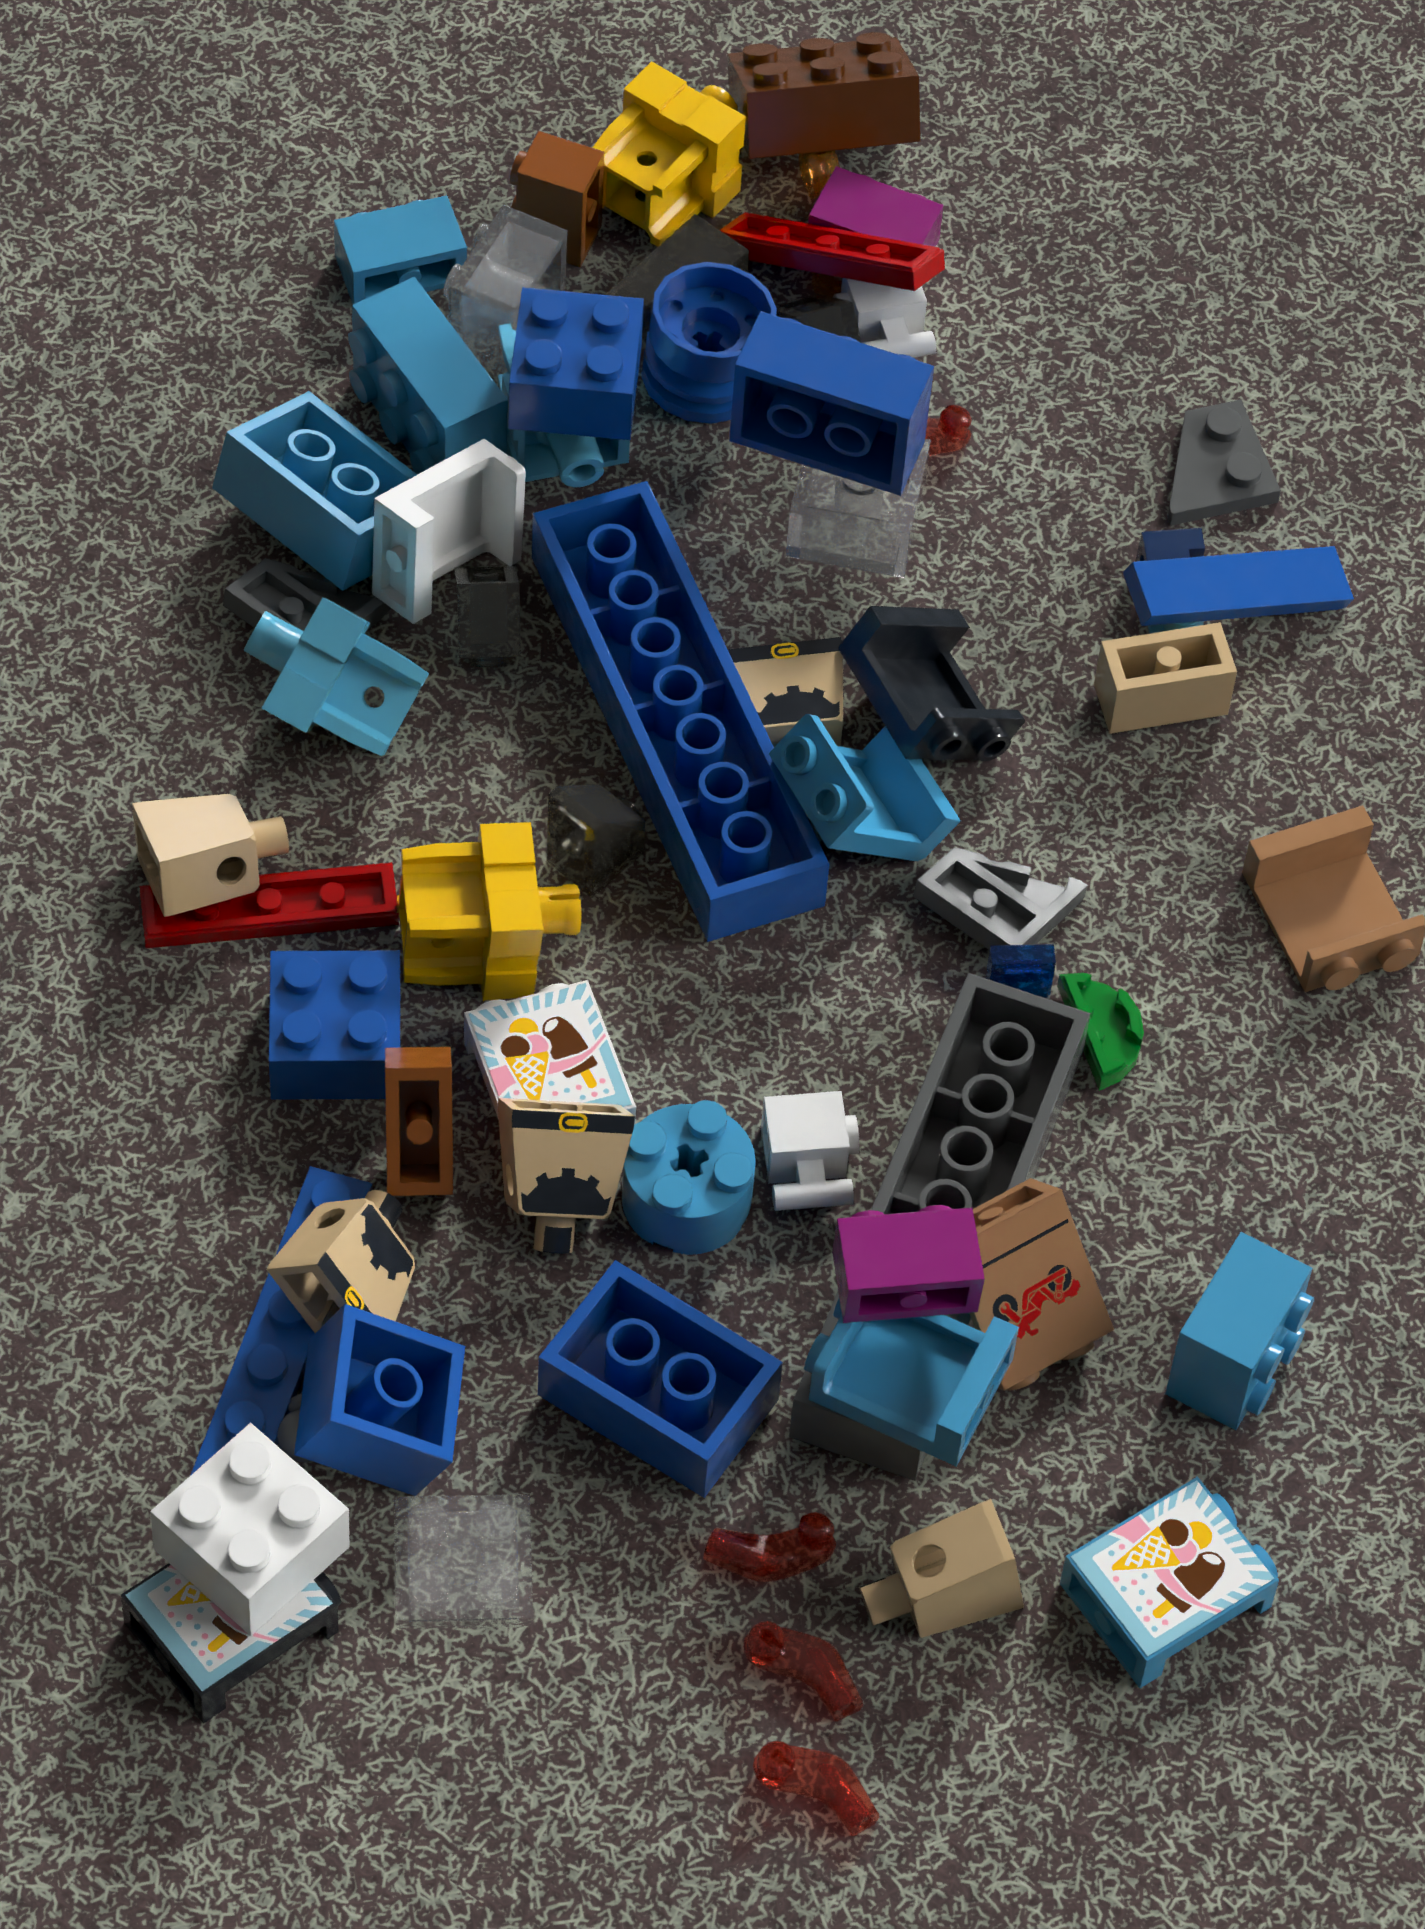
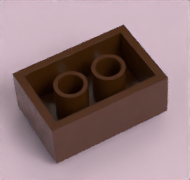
M870 32L857 36L856 41L834 43L826 38H811L800 42L799 47L779 49L771 44L759 43L744 47L743 52L727 54L729 94L735 100L738 112L746 116L743 147L749 159L921 142L919 75L897 37H890L888 34L880 32Z

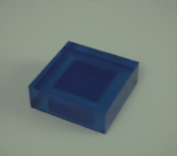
M1054 944L990 946L985 978L1047 998L1051 994L1056 965Z

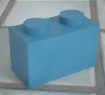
M447 195L427 200H415L405 205L372 212H360L350 217L334 220L335 257L352 304L412 277L417 279L426 292L467 283V246Z

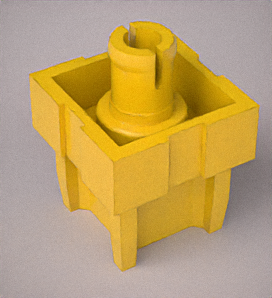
M651 61L624 88L623 112L607 127L592 147L604 151L602 208L606 206L646 230L650 236V243L659 248L678 235L700 212L714 218L741 191L742 164L739 163L740 149L744 146L746 116L738 112V106L732 96L716 85L706 86L698 92L688 86L685 80ZM642 191L646 194L645 202L636 198L637 192Z
M531 822L480 824L478 842L435 843L406 848L401 851L402 876L400 895H397L396 905L400 918L404 983L437 986L481 984L483 1001L521 998L532 995L535 992L537 964L543 934L564 933L565 935H577L580 933L581 899H579V887L575 884H564L557 887H538Z

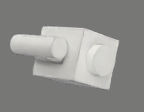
M842 278L841 293L834 294L833 296L834 315L840 329L849 328L851 337L860 343L898 355L903 354L915 358L936 354V341L933 332H924L927 299L922 286L916 291Z
M842 1091L764 1097L761 1133L768 1183L796 1181V1183L772 1186L774 1210L853 1205L852 1179L826 1180L846 1178L849 1155L859 1153L856 1115L845 1116Z

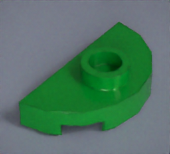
M1059 974L1057 987L1064 1005L1091 1013L1083 1052L1099 1091L1120 1082L1136 1065L1144 1036L1141 1012L1126 991L1118 989L1117 992L1107 984L1091 980V974Z

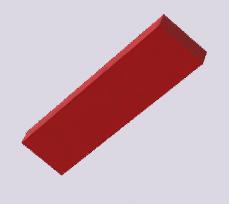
M744 212L713 234L714 253L718 255L910 291H916L945 269L944 250L939 247Z
M392 862L259 875V888L253 893L164 917L150 885L139 886L145 948L399 925Z

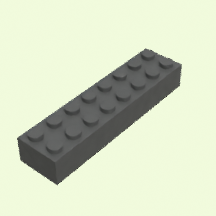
M968 973L871 1210L880 1211L884 1214L917 1212L924 1207L932 1205H945L952 1209H974L1030 1178L1034 1179L1082 1058L1091 1013ZM838 1292L821 1333L827 1336L831 1335L839 1320L833 1316L839 1299ZM969 1313L946 1315L975 1328ZM805 1370L793 1399L789 1437L916 1481L926 1453L810 1401L809 1393L812 1373Z

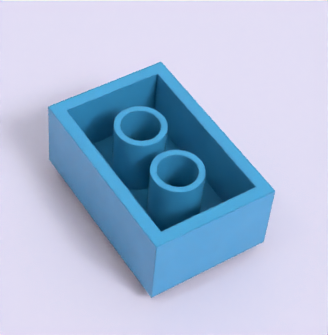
M415 277L352 305L353 331L348 334L349 345L353 352V370L349 372L350 383L356 396L362 403L365 404L371 401L379 412L382 428L388 439L393 444L402 442L408 450L412 468L417 475L482 439H486L507 454V397Z
M308 391L226 432L212 488L343 591L372 575L375 498L417 474Z

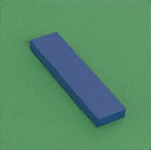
M1335 546L1132 562L1123 571L1141 626L1338 610L1346 608L1354 600Z

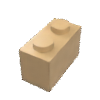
M1221 622L1101 641L1094 687L1109 734L1228 715L1237 670Z

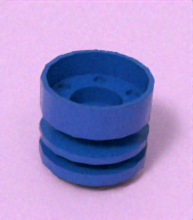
M702 262L685 265L665 276L654 292L649 332L647 333L646 348L643 355L641 378L649 396L665 411L686 421L712 424L731 420L735 363L760 311L776 316L777 308L769 290L752 274L728 264Z

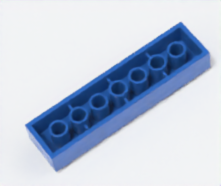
M648 481L533 513V562L707 942L824 907L830 864L802 806L768 754L774 746Z

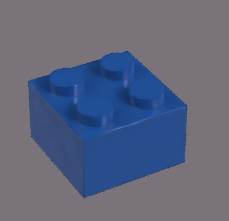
M522 287L509 380L508 429L631 440L642 347L644 298Z
M400 950L270 951L269 1075L271 1100L386 1099L385 1048L401 1047Z
M344 1304L309 1339L294 1455L416 1496L453 1461L465 1346Z

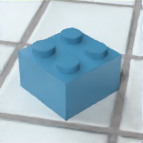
M1240 1232L1180 1331L1165 1394L1234 1430H1237L1247 1411L1258 1416L1266 1405L1275 1386L1276 1380L1272 1376L1279 1363L1282 1362L1288 1365L1291 1362L1304 1337L1305 1329L1301 1327L1314 1302V1297L1306 1294L1312 1267Z

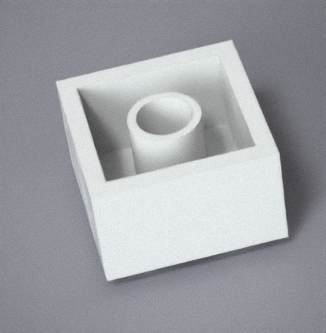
M249 1423L150 1511L154 1550L250 1636L257 1632L350 1547L349 1508L252 1423Z

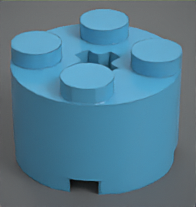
M703 1100L695 1104L672 1105L655 1111L634 1125L623 1166L622 1206L630 1226L642 1239L653 1244L655 1242L664 1247L671 1248L675 1253L686 1255L701 1254L713 1251L727 1244L742 1228L752 1204L756 1162L755 1152L747 1133L734 1119L727 1115L726 1110L720 1104L714 1101Z

